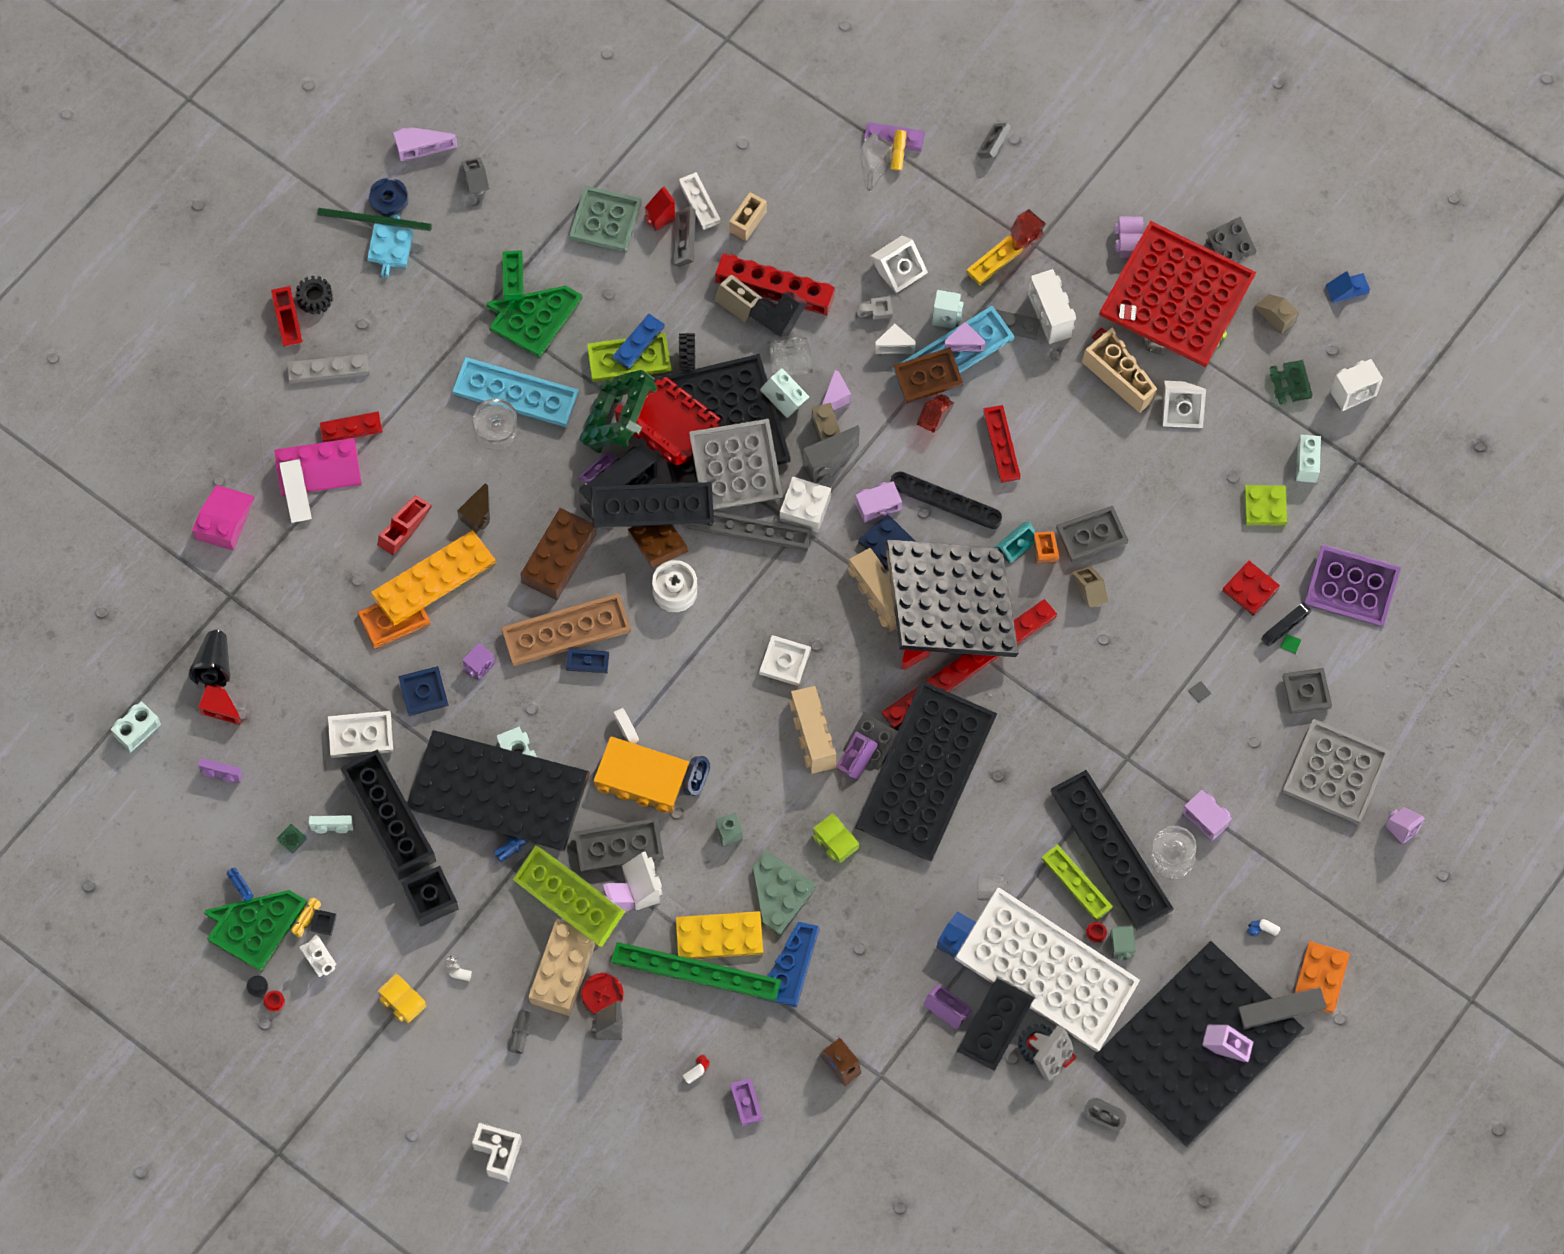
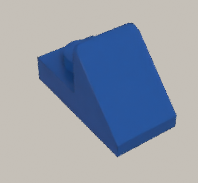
M1348 271L1326 284V289L1332 303L1369 294L1370 292L1364 273L1349 276Z

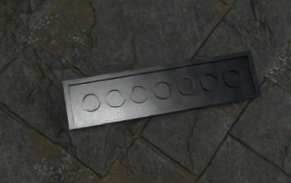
M1085 770L1051 788V794L1135 929L1139 930L1172 912L1174 908L1088 771Z

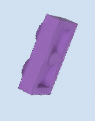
M200 758L198 767L204 776L209 778L216 776L229 783H234V781L241 783L243 777L241 768Z
M751 1078L731 1083L730 1087L741 1125L745 1126L762 1121L763 1117Z

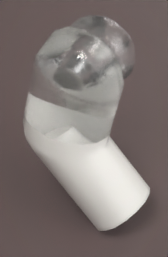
M448 956L445 960V967L452 978L470 981L472 971L461 969L456 956Z

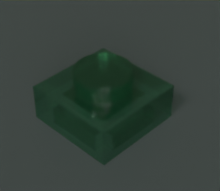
M290 824L276 839L293 854L307 840V837Z

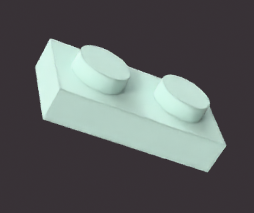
M309 816V825L311 831L315 833H326L327 831L347 833L353 830L352 816Z

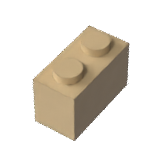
M750 192L729 221V233L746 242L766 214L767 201Z

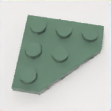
M765 850L753 865L762 922L765 927L781 936L816 889L817 884Z

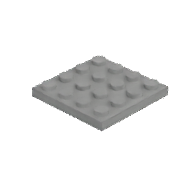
M769 419L689 432L698 483L712 482L713 510L783 499Z
M1313 719L1282 793L1360 825L1391 751Z

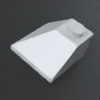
M1164 381L1163 426L1203 428L1206 389L1183 381Z

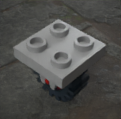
M1033 1024V1029L1028 1026L1027 1032L1025 1030L1021 1032L1023 1037L1019 1036L1018 1047L1024 1060L1028 1061L1031 1065L1035 1062L1042 1077L1050 1082L1054 1076L1058 1075L1065 1060L1071 1057L1074 1047L1065 1028L1057 1025L1053 1031L1049 1026L1045 1027L1044 1024H1041L1040 1028L1038 1024Z

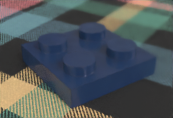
M888 514L858 539V543L866 550L871 548L885 569L888 568L885 548L887 540L916 541Z
M438 666L398 676L408 716L449 706Z

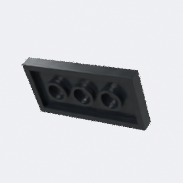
M997 976L962 1038L957 1052L995 1071L1034 1001L1035 995Z

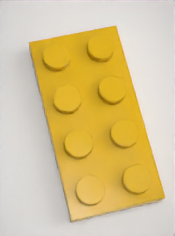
M760 911L676 917L678 956L690 959L763 955Z

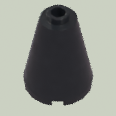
M214 629L209 631L202 642L188 674L190 680L195 684L203 683L205 688L207 685L224 687L230 681L227 636L221 630Z

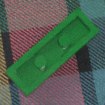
M522 250L503 252L504 301L524 299Z

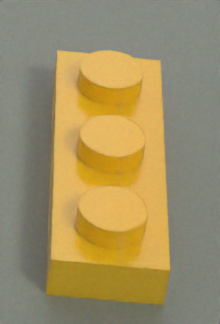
M1008 235L970 266L966 273L981 286L1023 251V247L1011 235Z

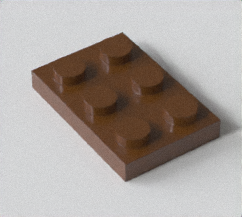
M951 347L893 365L906 404L963 386Z
M673 525L636 526L627 529L629 536L651 568L688 552L687 545Z

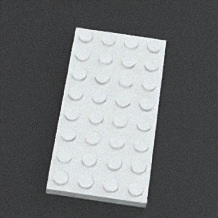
M999 887L994 891L954 958L992 984L995 978L999 976L1035 995L1030 1009L1056 1026L1059 1025L1065 1028L1068 1034L1096 1052L1100 1051L1140 981Z

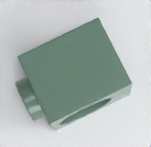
M736 813L716 819V829L723 846L743 840V831Z
M1133 926L1112 928L1110 932L1112 957L1119 960H1129L1131 957H1134L1136 948Z

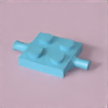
M374 223L367 261L382 265L380 274L382 277H384V274L385 277H389L390 267H407L413 230Z

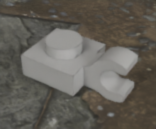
M890 297L871 298L870 304H858V318L867 317L872 314L873 319L892 318L893 311Z

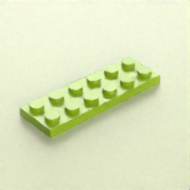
M535 845L513 879L517 884L601 947H603L626 912L538 845Z

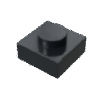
M315 909L310 928L311 932L332 936L337 917L336 913Z

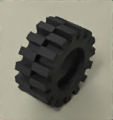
M311 276L310 280L306 277L304 278L305 282L301 280L299 282L300 286L297 285L296 297L300 308H304L306 313L310 310L311 314H314V311L321 314V309L325 312L327 310L326 306L330 307L333 301L330 284L327 283L325 278L322 280L320 276L315 279V276ZM312 290H319L322 293V296L317 300H309L307 298L308 292Z
M679 333V369H695V333Z

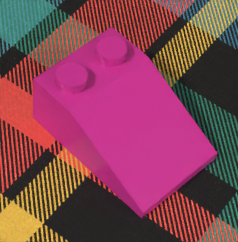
M216 485L201 508L192 531L195 539L234 551L255 497Z

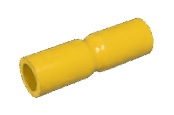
M895 130L891 170L902 171L906 131Z

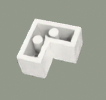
M479 1123L472 1142L474 1150L491 1154L486 1169L489 1177L509 1182L521 1146V1135Z

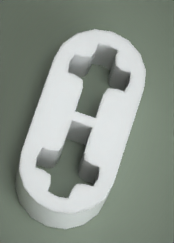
M620 708L614 711V718L625 740L633 744L638 743L639 738L625 710Z

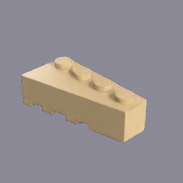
M1111 328L1085 350L1082 363L1140 413L1153 402L1157 388L1144 370L1139 368L1134 356L1128 353L1125 349L1126 345L1117 338L1115 330Z
M871 548L850 558L847 569L850 576L858 581L860 592L863 595H867L871 609L877 611L881 625L887 627L889 632L897 629L890 576L888 573H883L885 571L884 566Z
M812 686L791 691V699H788L790 711L795 712L796 718H793L795 729L800 730L801 737H798L800 748L805 749L806 755L803 756L806 768L810 767L811 774L835 769L836 751L832 746L830 733L826 734L828 731L825 716H821L822 706L816 687Z

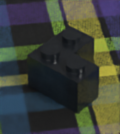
M784 292L777 305L767 298L758 299L749 316L778 336H789L808 302L793 292Z

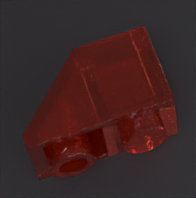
M1030 209L1018 215L1011 228L1013 249L1015 251L1022 247H1028L1032 241H1038L1044 234L1043 229L1046 223Z
M936 394L925 403L916 425L935 433L943 424L955 402L951 401L946 395Z

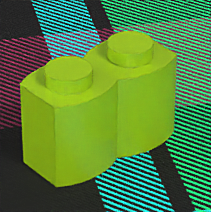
M833 813L813 828V839L819 846L823 845L827 848L826 853L832 861L836 860L838 863H841L859 849L858 841Z

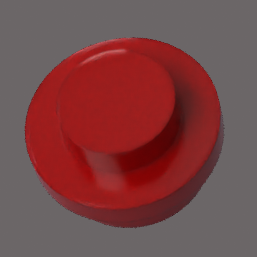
M1093 922L1088 925L1086 936L1091 942L1100 943L1105 940L1107 929L1102 923Z
M270 991L265 995L263 1003L268 1011L277 1012L284 1007L285 998L279 991Z

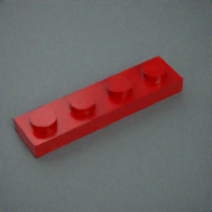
M998 405L984 408L983 413L1000 483L1020 480L1021 475L1004 406Z

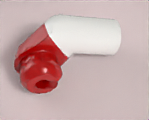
M705 1055L698 1056L695 1060L698 1065L683 1075L688 1084L699 1078L710 1066V1061Z

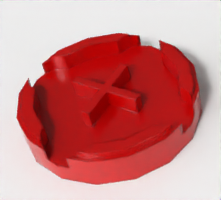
M608 973L592 975L586 980L581 991L583 1004L593 1014L616 1001H621L622 1004L624 998L622 984L615 976L613 977Z

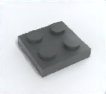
M1324 668L1283 673L1282 677L1290 714L1331 709L1332 703Z

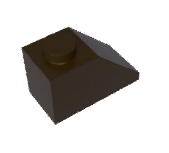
M486 483L457 510L459 520L475 533L480 529H485L490 522L489 488Z

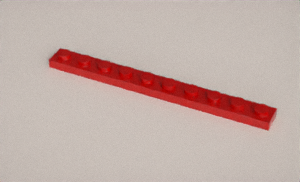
M1043 599L1014 619L1017 644L1057 617L1056 611L1046 599ZM964 654L925 682L949 692L1000 656ZM918 687L882 711V716L893 729L902 724Z

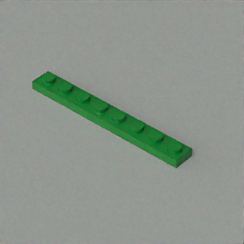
M620 942L616 943L611 963L614 965L776 1002L781 986V979Z

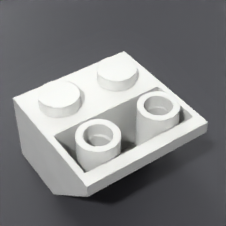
M646 851L622 866L623 875L626 883H628L636 910L660 903V895H662V886L659 877L655 874L654 862L652 857H647Z

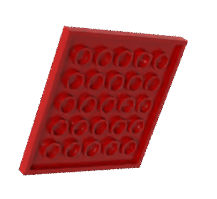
M1150 221L1104 302L1099 316L1206 368L1257 272ZM1121 304L1136 306L1135 320L1119 318Z

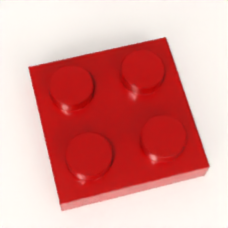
M1248 560L1223 587L1222 591L1254 616L1279 589L1280 584Z

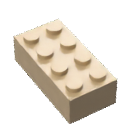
M559 919L555 921L529 994V1002L531 1005L571 1016L596 943L568 922Z

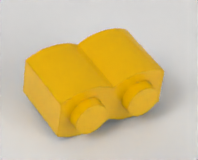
M397 973L378 990L380 996L378 1000L386 1008L390 1006L394 1009L393 1014L400 1022L404 1020L409 1024L427 1007L423 998Z

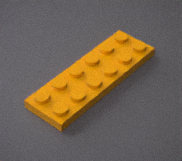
M472 530L373 590L371 596L395 626L496 564V560Z

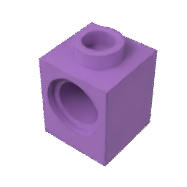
M478 643L462 660L463 670L470 677L475 676L479 680L495 664L494 654Z

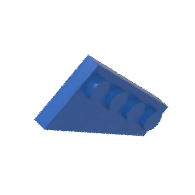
M798 922L785 943V948L781 955L777 957L774 967L767 975L768 977L781 979V986L775 1003L793 1007L798 1006L819 933V926Z

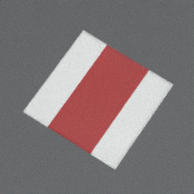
M1121 304L1119 318L1135 320L1136 306Z

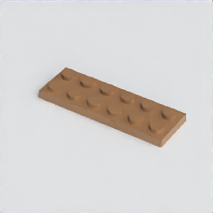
M619 593L501 627L513 667L568 651V649L579 648L631 632Z

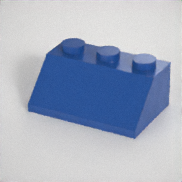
M957 912L940 935L937 948L955 958L976 922Z

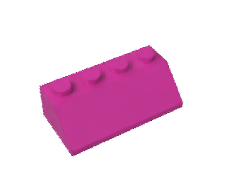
M355 438L274 450L281 496H285L286 493L279 463L300 459L306 492L362 484Z

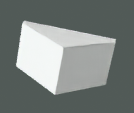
M894 324L876 341L875 354H915V340Z

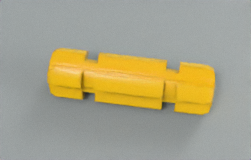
M310 898L307 903L308 907L303 909L296 920L297 924H294L291 928L292 934L297 937L302 936L305 931L304 928H307L314 916L315 909L318 910L321 906L320 901L315 898Z

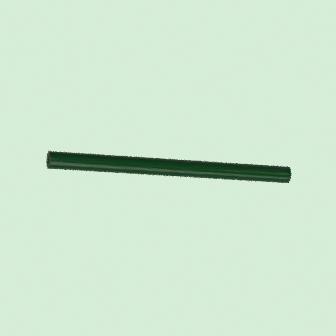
M318 208L317 215L424 231H431L432 229L431 223Z

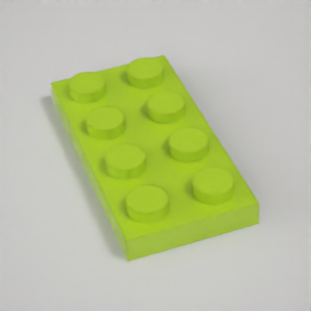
M666 333L659 334L629 370L613 360V355L627 338L587 343L592 382H600L605 379L610 380L615 376L637 370H643L649 375L672 372Z

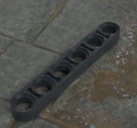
M898 471L891 476V482H894L898 477L905 480V484L902 486L895 484L899 493L990 529H996L1001 525L1002 514L993 507L905 472ZM915 485H921L924 490L921 493H916L912 488ZM934 492H939L942 495V499L936 501L932 499L931 495ZM952 500H958L960 501L961 506L958 508L951 507L950 502ZM971 507H976L980 510V513L974 516L968 510ZM993 514L999 520L996 523H991L987 520V517Z

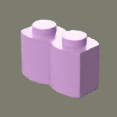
M1119 217L1118 223H1115V234H1118L1119 239L1115 241V251L1119 252V258H1130L1144 233L1143 217Z

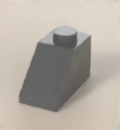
M481 158L462 161L470 194L480 195L485 193V190H490Z

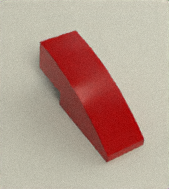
M291 286L272 289L271 293L283 347L303 343Z
M414 495L391 518V523L379 534L377 546L394 556L423 521L432 505L419 496Z

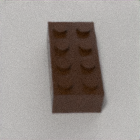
M559 508L521 571V583L558 600L596 536V528H593V523Z

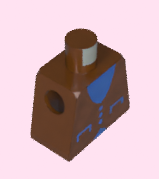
M838 1038L819 1054L844 1086L861 1074L859 1060L841 1038Z

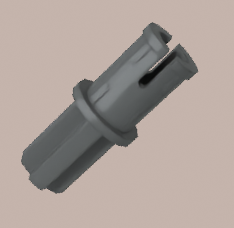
M521 1010L518 1012L516 1026L512 1030L514 1035L510 1051L513 1053L523 1054L524 1052L523 1049L526 1036L529 1035L528 1026L531 1013Z

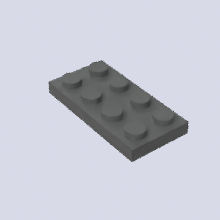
M657 818L574 832L581 874L622 867L645 851L647 857H652L653 861L664 860Z

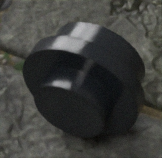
M253 976L247 982V990L250 995L260 997L267 992L268 982L262 976Z

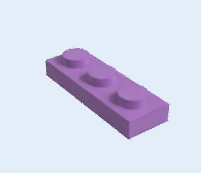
M867 122L864 137L865 143L893 147L895 130L906 131L904 149L922 151L925 131Z

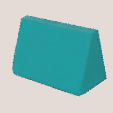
M1024 522L1000 541L995 548H999L1003 552V557L1009 563H1012L1034 545V532L1036 531L1030 522Z

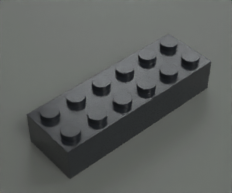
M378 749L340 768L347 786L398 880L436 862L434 851Z

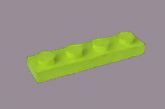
M1058 844L1041 857L1046 866L1095 921L1112 909L1113 906Z

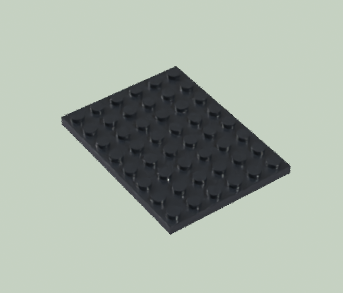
M1210 941L1093 1058L1188 1147L1304 1030V1027L1292 1017L1244 1029L1238 1007L1273 998L1220 948ZM1228 1025L1253 1041L1249 1061L1244 1062L1219 1055L1203 1046L1207 1026Z

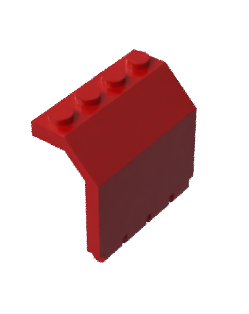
M665 377L662 381L658 379L654 383L657 385L656 392L647 395L636 422L642 429L639 434L634 432L633 435L638 439L642 438L653 451L657 450L667 462H673L677 466L693 458L689 432L719 427L718 424L721 422V418L711 411L705 415L708 408L696 399L689 403L692 400V396L680 387L674 391L677 385ZM621 404L615 409V419L617 422H619L620 413L623 408Z

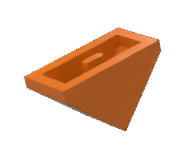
M1054 531L1034 532L1036 564L1056 563L1059 559Z

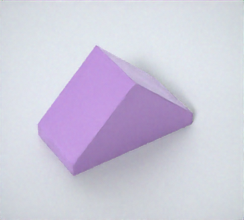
M964 322L945 340V349L951 347L952 351H985V340Z
M836 370L822 405L831 403L833 410L851 403V393L839 371Z

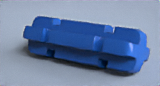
M234 867L228 870L226 874L237 892L241 895L243 901L252 899V891L238 870Z

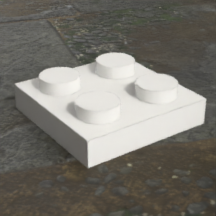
M772 635L759 674L799 686L811 647Z

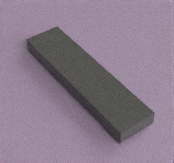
M1318 987L1238 1007V1012L1243 1028L1247 1029L1324 1010L1327 1006L1321 988Z

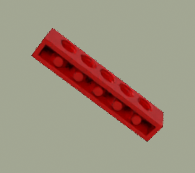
M723 253L715 272L716 283L721 284L730 275H733L759 296L779 301L784 292H793L808 302L804 308L805 310L828 316L835 297V287L829 283H820L809 277H800L790 271H780L770 265H760L753 260L740 259L733 254L727 255ZM740 270V271H742V272H741V273H735L734 271ZM754 276H760L761 278L755 279V278H753V277H754ZM777 281L779 284L775 285L772 282ZM797 287L798 290H791L790 288ZM810 293H816L817 295H816V296H811V295H809V294H810Z

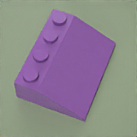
M1321 544L1305 603L1384 626L1401 566Z

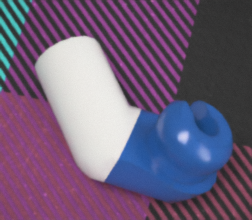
M1263 919L1250 922L1247 930L1251 936H1257L1259 931L1263 930L1273 936H1277L1280 927Z

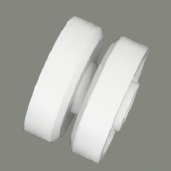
M671 560L661 564L654 572L652 580L653 596L655 602L662 609L668 612H681L693 605L697 598V577L689 564Z

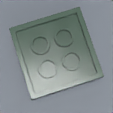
M585 186L569 239L626 253L642 199Z

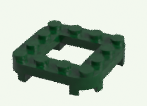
M637 370L615 376L610 380L605 379L600 385L601 391L593 402L594 407L586 420V427L580 435L579 441L596 453H601L602 448L617 443L622 447L628 446L629 438L634 432L639 434L642 429L636 422L647 395L655 393L657 390V385L654 384L655 378L643 370ZM627 394L628 399L621 410L619 422L604 425L612 404L621 402L623 395Z

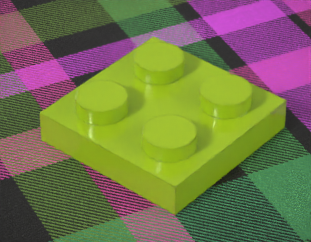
M1245 485L1246 525H1287L1286 486Z

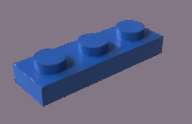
M648 313L615 352L613 360L629 370L665 328V324Z

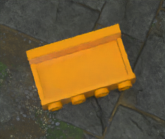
M610 736L594 778V787L601 793H612L622 800L631 799L641 806L647 807L649 805L656 807V810L662 813H673L689 761Z

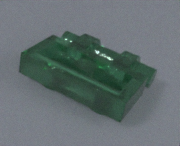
M1303 360L1283 363V371H1278L1277 366L1269 368L1271 373L1269 377L1275 387L1274 395L1275 398H1278L1280 405L1287 402L1286 395H1291L1292 402L1312 398L1313 394ZM1286 379L1288 386L1283 387L1281 380Z

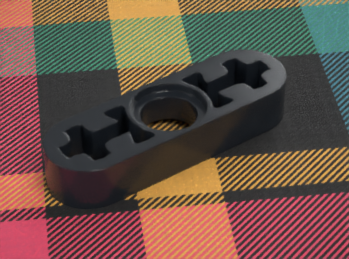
M1305 602L1300 604L1262 636L1261 640L1270 647L1304 620L1312 610Z

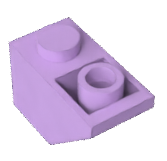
M628 883L603 884V892H601L603 895L626 912L635 909Z

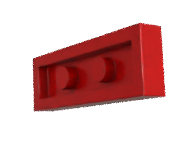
M379 411L320 422L323 443L383 432Z

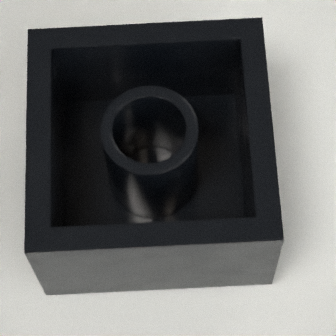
M437 866L401 883L420 927L459 910L457 900L441 866Z

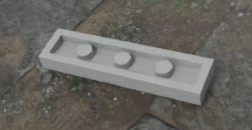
M367 354L287 362L290 384L369 375Z

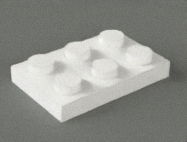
M391 711L328 716L331 758L367 755L378 749L380 754L394 752Z

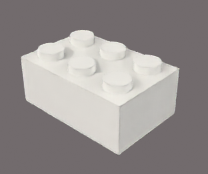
M1053 269L1031 276L1028 296L1038 319H1041L1040 324L1049 344L1071 338L1074 320H1076L1074 310L1069 308L1068 296L1061 289L1060 277L1055 275Z

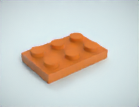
M1309 941L1294 993L1320 987L1327 1006L1322 1011L1333 1014L1350 953Z

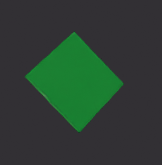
M1286 634L1281 648L1296 654L1301 639Z

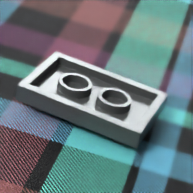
M1113 506L1056 526L1071 563L1128 543L1126 533Z

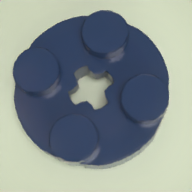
M383 178L376 181L371 186L369 202L372 209L383 217H391L403 211L408 205L406 186L397 179L388 180V178ZM385 194H388L389 196L394 195L392 196V199L385 200Z

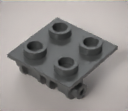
M1241 216L1207 232L1208 238L1206 242L1208 246L1212 245L1216 253L1235 262L1257 252Z
M863 712L844 749H847L856 731L878 744L869 763L880 768L892 747L898 731Z

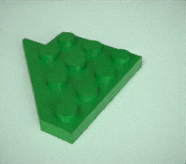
M561 286L524 294V299L504 301V299L489 301L486 304L487 308L499 314L491 324L490 331L540 359L579 305L583 295L568 286Z
M287 890L249 899L248 901L207 909L204 911L205 916L217 922L207 940L259 972H262L308 902L296 893Z

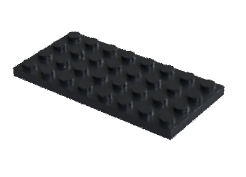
M921 680L855 828L932 862L998 713Z
M432 730L408 801V806L415 812L565 851L590 772Z

